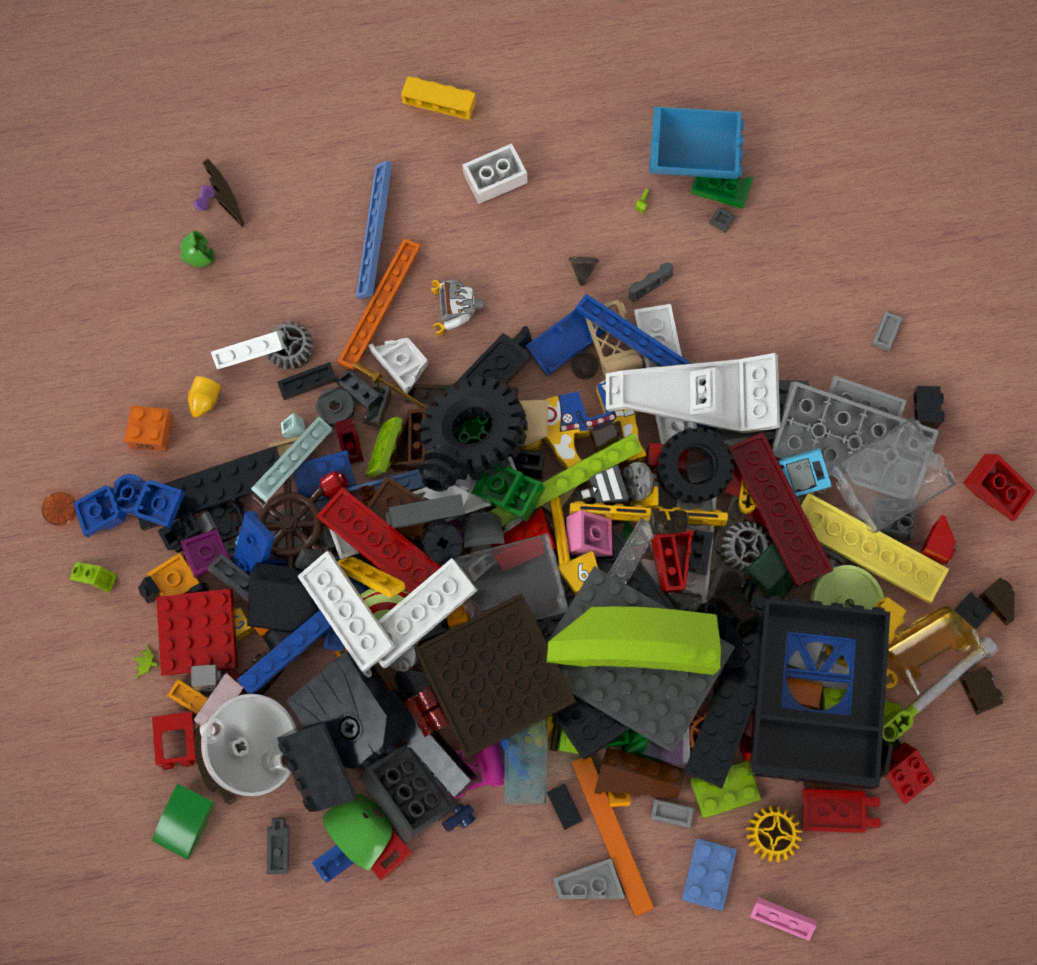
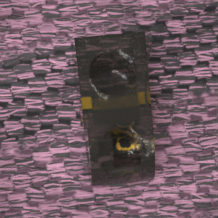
M651 508L649 524L652 534L686 532L689 515L682 510L670 512L659 511V508Z

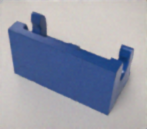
M336 845L313 861L312 864L322 879L328 883L354 864V862Z

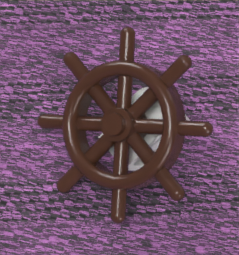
M288 477L283 483L284 493L278 494L266 502L256 493H253L251 498L261 506L258 512L259 517L257 518L269 531H278L274 537L270 554L278 558L287 559V567L295 568L294 559L298 557L302 548L326 552L318 545L323 526L325 525L316 518L320 511L314 504L324 494V489L319 487L309 498L298 493H292L291 479ZM292 503L302 505L299 509L292 510ZM284 504V511H277L275 509L279 505ZM308 510L312 513L313 520H306L304 514ZM269 514L277 520V523H266ZM313 527V531L310 537H308L304 533L303 528Z

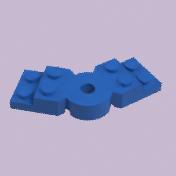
M125 474L114 482V488L104 485L73 502L83 535L86 537H90L102 529L110 530L125 521L127 514L171 528L185 492L152 480L145 481L134 474Z

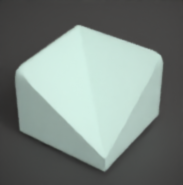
M293 413L281 422L282 436L286 439L301 436L305 431L303 418Z

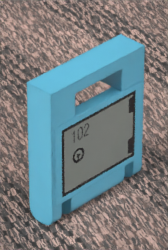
M820 448L778 460L780 466L784 465L781 468L796 497L831 487ZM820 460L824 475L816 477L812 462Z

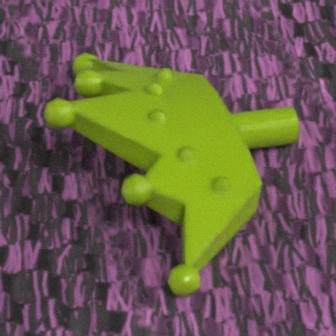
M146 644L147 651H141V654L144 656L132 658L141 665L135 667V669L140 671L135 676L136 678L148 673L151 665L158 666V663L152 662L154 655L149 649L148 644Z

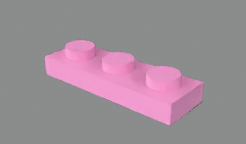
M759 897L750 915L753 919L810 941L817 926V920Z

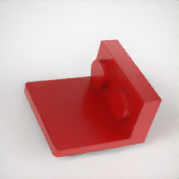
M904 742L892 752L889 773L885 778L889 780L900 800L907 804L933 783L935 778L918 749Z

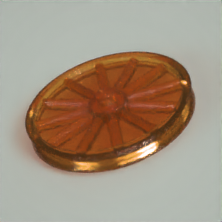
M55 492L49 495L42 504L44 519L55 526L69 523L76 514L73 505L75 500L65 492Z

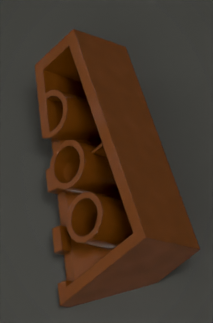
M607 747L594 793L612 792L613 795L628 793L632 794V796L643 794L651 795V797L678 799L685 775L684 769Z

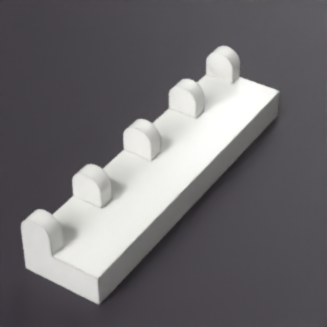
M278 330L212 351L211 354L217 370L285 349L282 340L284 336L283 331Z

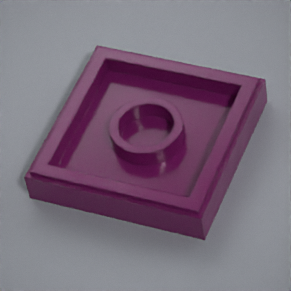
M218 529L180 541L194 578L209 573L208 566L221 554L230 560Z

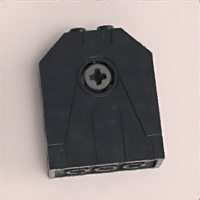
M349 652L342 653L336 660L286 700L303 726L325 722L345 768L356 769L362 767L364 769L381 760V756L385 753L387 755L397 748L395 745L401 741L404 720L403 709L374 666L366 672H362Z

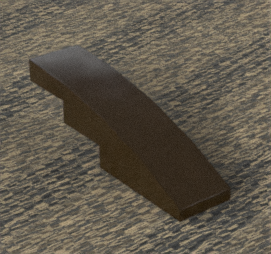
M209 159L205 160L203 165L206 172L211 176L209 181L212 187L218 192L215 195L218 203L241 227L244 226L239 206L228 183Z

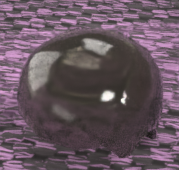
M588 351L576 353L570 364L572 373L582 380L594 377L599 369L597 357Z

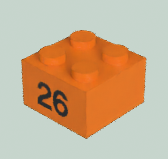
M131 405L124 438L125 443L129 448L167 452L173 415L169 409Z

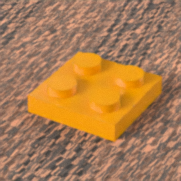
M181 553L176 554L147 573L148 576L152 577L160 590V596L187 594L191 587L200 584L198 579L194 578L190 567Z

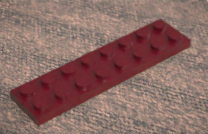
M762 432L729 446V453H733V462L796 588L833 572V568L764 433Z

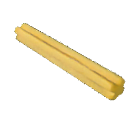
M556 497L550 501L559 564L563 565L570 562L561 498Z

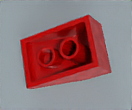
M984 454L963 482L975 496L1011 521H1015L1036 492L999 454Z

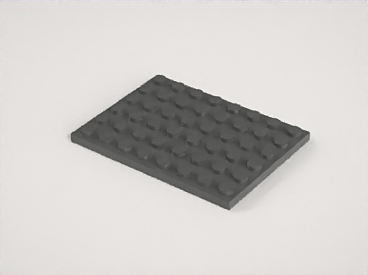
M594 566L548 642L591 607L668 608ZM720 639V669L714 675L640 667L558 665L573 695L673 754L735 647Z

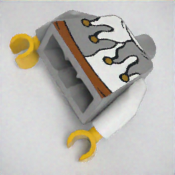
M437 280L432 281V286L436 288H431L433 294H439L441 322H444L443 325L441 323L434 324V329L441 327L440 331L435 332L437 336H442L445 333V329L451 330L469 321L475 310L483 309V299H475L473 289L467 287L459 280H447L441 283Z

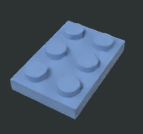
M696 839L682 900L723 911L737 849Z

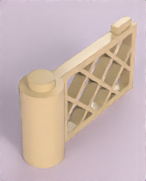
M619 299L603 304L607 308L616 306L618 315L625 319L624 314L627 312L624 303H620ZM585 318L605 379L606 373L643 368V365H645L643 355H639L631 347L627 351L618 348L620 340L616 346L606 342L610 333H607L604 340L598 338L595 332L597 328H602ZM604 345L614 350L612 355L603 356L602 348Z

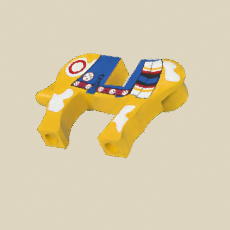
M606 379L596 387V393L604 414L588 418L579 391L546 399L548 401L547 437L543 438V440L551 447L556 459L565 469L582 461L576 453L574 439L590 437L588 428L604 421L610 420L613 424H616L620 428L622 438L634 433L640 444L635 420L636 411L623 409L609 412L606 410ZM542 439L524 448L521 447V450L539 451L542 446ZM642 446L641 452L626 459L627 467L634 462L646 461L647 455Z

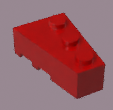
M542 508L533 513L528 522L523 520L504 533L503 544H491L493 555L503 571L557 548L551 524Z
M694 530L655 534L651 541L659 587L666 597L679 596L686 589L688 563Z

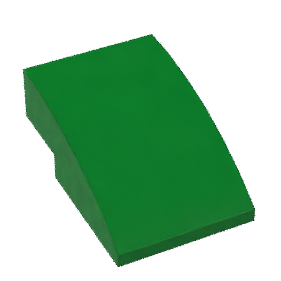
M499 464L495 466L497 473L490 477L487 476L485 471L482 472V479H478L471 493L487 503L528 522L545 490L544 485L508 466L502 469Z
M177 783L162 813L152 841L188 859L208 823L206 821L216 803Z

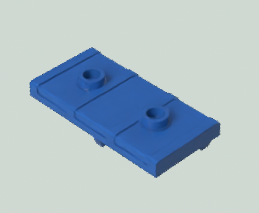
M573 310L528 343L525 348L545 376H548L592 344L593 339L585 317ZM597 328L595 333L600 338L606 332Z
M250 510L244 513L232 561L249 576L256 562L267 564L268 559L271 557L270 551L275 537L257 518L259 514Z

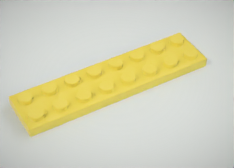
M807 494L801 507L821 545L928 604L932 603L949 571L948 568L814 495Z

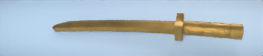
M359 362L354 363L353 368L369 376L375 384L380 382L385 386H389L390 389L421 408H427L426 405L382 379L383 376L379 371L376 373Z

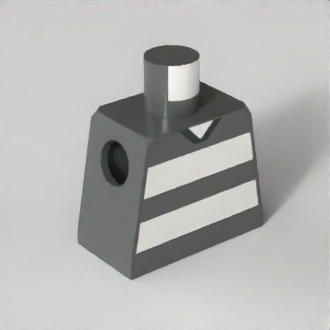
M618 465L589 478L591 488L580 491L583 502L594 499L595 503H604L610 506L614 504L629 505V498Z

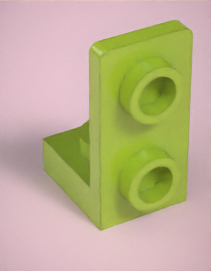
M76 562L69 579L93 585L110 593L117 574L101 566Z

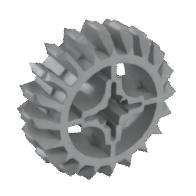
M283 320V325L279 326L276 323V329L270 328V332L283 331L284 336L282 340L285 349L276 352L286 353L288 356H281L273 352L266 354V357L270 359L271 364H276L278 368L283 365L285 370L288 369V366H291L294 370L296 364L299 367L302 366L301 361L307 363L306 356L311 357L312 353L310 351L314 350L312 345L314 340L311 338V332L307 331L306 326L301 327L299 322L294 325L292 320H290L289 324H286ZM290 334L298 335L301 338L291 337ZM288 340H289V342H290V346H289V349H290V350H288V348H287Z
M744 521L743 523L737 522L735 525L729 526V530H725L724 534L726 537L720 539L724 544L719 546L721 549H724V552L720 555L726 556L724 562H730V569L735 568V572H742V574L755 573L756 570L762 569V565L768 563L766 559L770 558L771 555L767 551H770L772 548L767 543L771 540H766L765 538L768 533H761L763 527L759 526L756 528V523ZM744 532L749 534V537L743 538L738 535ZM745 557L753 559L750 563L742 561Z

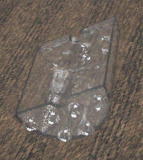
M913 417L832 466V474L839 481L836 485L843 499L856 518L864 521L866 528L872 533H877L956 485L954 481L955 476L944 466L942 456L939 453L935 454L932 447L934 445L932 440L924 435L921 423Z
M548 533L455 558V561L478 589V591L463 602L464 610L466 613L469 612L470 619L520 593H523L536 620L569 612L556 555Z

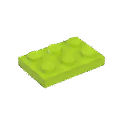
M394 417L382 423L365 475L374 477L388 471L391 465V454L394 453L397 446L395 443L396 438L402 431L401 423L403 419Z
M747 761L731 766L723 789L695 778L690 779L703 819L761 801L754 777L748 775L749 763Z

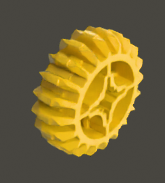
M768 806V813L764 808H761V815L757 812L753 814L757 820L749 819V823L753 827H746L747 831L752 832V834L746 836V839H753L754 841L748 844L749 847L756 845L757 848L753 853L757 854L761 851L760 859H764L768 855V862H772L773 856H775V861L779 863L781 860L780 855L785 861L788 860L787 853L791 856L795 855L791 848L797 850L800 848L795 841H802L801 837L796 836V834L802 833V829H795V826L800 824L799 821L793 823L791 820L795 815L792 814L787 817V809L781 814L780 806L776 807L775 812H773L772 806ZM773 817L770 828H758L764 819ZM779 820H782L788 826L790 834L781 830ZM775 828L781 836H777L773 841L767 832H771ZM758 834L767 838L768 849L761 844ZM779 840H789L785 849L775 851V846H777Z

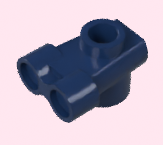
M463 804L459 805L452 811L455 815L445 820L442 825L447 832L452 831L458 824L464 829L476 819L472 814L474 812L473 808L469 804L465 807Z

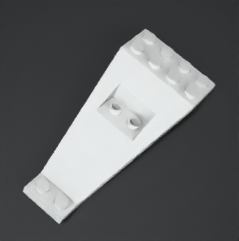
M771 353L738 360L606 373V410L611 412L630 409L739 433L780 428L778 355Z

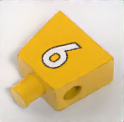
M590 551L571 560L568 564L558 566L561 576L575 595H577L593 567L598 568L593 551Z

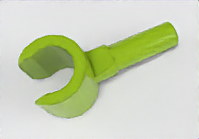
M645 189L642 197L636 202L635 209L640 213H643L648 206L644 201L649 193V189Z

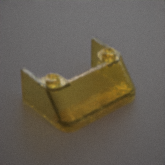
M948 606L936 609L896 633L894 639L888 644V659L903 682L916 695L920 694L915 683L921 677L920 666L950 648L956 652H966L971 647H974L982 655H985L986 652L976 630Z

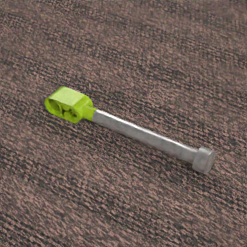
M982 637L976 642L975 650L902 711L891 712L886 716L883 721L882 740L893 742L913 725V717L984 657L991 658L997 653L998 648L990 638ZM885 728L888 732L887 737L884 736Z

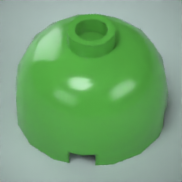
M198 230L190 232L181 241L180 257L185 263L193 267L203 268L215 261V254L212 248L209 250L206 245L208 240Z

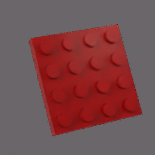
M232 589L156 597L161 676L191 673V666L216 665L220 670L238 668Z

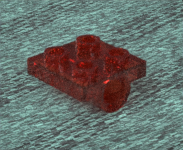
M432 686L405 701L424 737L449 724Z

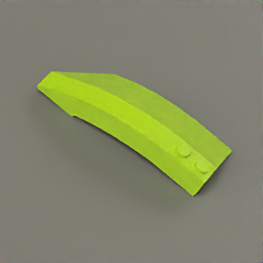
M591 607L548 642L547 650L548 663L582 667H640L714 675L720 669L721 661L717 615L649 607Z

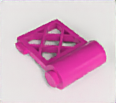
M498 743L476 754L477 759L473 765L466 763L472 771L475 770L481 774L483 781L473 783L466 791L487 785H492L493 788L500 787L507 780ZM462 750L455 751L458 755L463 754ZM464 792L462 795H460V796H457V797H454V796H453V798L455 799V798H458V797L466 796V795H465V792Z

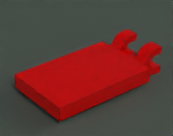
M803 789V831L866 833V827L879 828L881 827V818H868V807H879L880 797H865V791Z

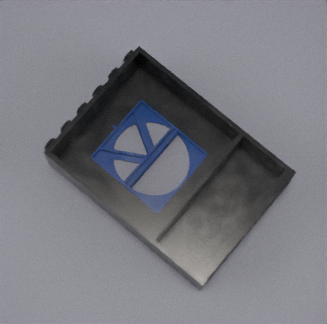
M770 596L769 599H765L761 612L748 775L870 790L879 788L890 612L885 611L881 607H873L872 610L864 609V606L852 605L849 608L843 607L841 603H831V605H823L821 601L802 603L801 599L791 598L790 601H783L781 597ZM822 642L834 647L833 652L819 671H817L806 648L808 643ZM798 650L808 670L787 668L789 660L795 651ZM840 655L844 657L848 665L849 675L828 673ZM786 677L848 683L849 685L842 700L834 707L821 711L811 710L803 707L793 698L789 691Z

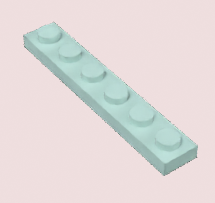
M318 417L251 490L266 502L332 431V428L321 417Z

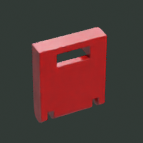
M393 829L389 842L371 867V870L381 881L413 854ZM397 850L401 856L385 869L381 863Z

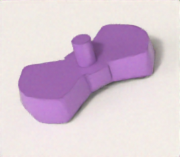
M205 185L201 187V194L193 202L197 210L206 211L208 209L207 201L215 195V191L211 186Z

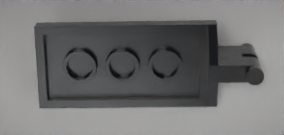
M527 326L522 327V330L513 339L502 333L453 385H459V380L468 378L470 383L473 384L474 377H483L486 382L490 377L497 379L500 384L502 382L507 384L531 359L524 351L525 346L533 340Z

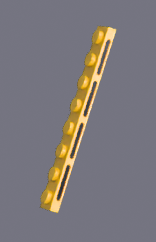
M582 501L570 503L569 516L583 510L612 520L664 523L665 511L669 512V516L678 512V517L668 520V523L725 527L728 521V513H724L721 510L707 512L702 509L683 510V508L679 507L664 509L661 506H654L652 508H644L642 505L626 507L623 504L610 506L604 503L586 504Z

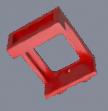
M194 712L152 717L155 765L162 767V770L174 769V765L182 764V767L194 766V762H197L194 741V718L196 714ZM184 729L187 746L186 756L165 759L163 755L162 734L166 731Z

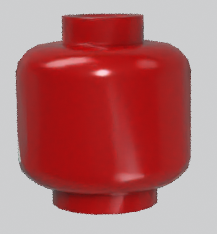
M332 471L320 479L321 486L319 487L324 489V497L327 496L332 499L342 487L347 490L349 483L342 472Z

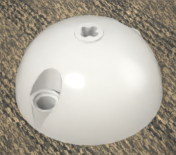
M245 694L223 703L213 712L208 721L200 726L202 757L210 776L222 788L244 796L263 795L278 788L287 780L292 772L287 768V764L284 766L281 762L284 754L279 749L277 737L296 728L292 717L278 702L263 695ZM211 724H212V734H211V732H210V730H209Z

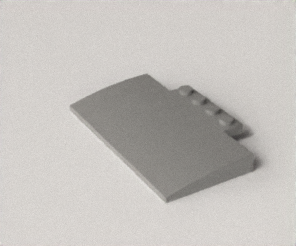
M833 376L828 392L796 381L791 382L780 416V428L776 429L772 450L777 458L784 459L820 448L828 475L903 501L914 500L915 504L939 431L901 418L907 400L838 376ZM820 460L812 462L814 470L823 473Z

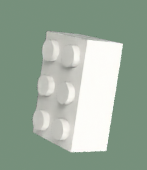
M512 144L462 165L464 177L478 204L528 183L527 171Z

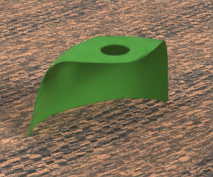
M356 794L357 799L334 806L324 813L323 823L326 831L342 852L355 864L369 871L389 842L392 835V826L375 802L363 794ZM372 808L378 809L381 812L382 817L376 816L373 813ZM363 813H367L369 818H364Z

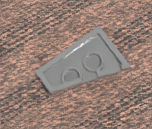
M611 858L553 878L559 899H625Z

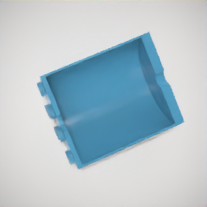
M654 107L649 174L738 179V176H742L743 168L741 165L743 150L741 149L744 135H740V133L744 129V120L741 119V112Z

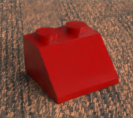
M941 515L932 525L920 551L922 555L941 565H946L956 552V549L953 548L956 541L946 516Z

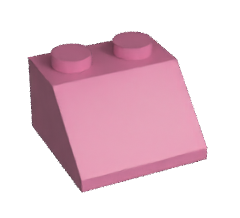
M583 510L566 517V537L569 555L580 557L593 551L595 557L612 556V519Z

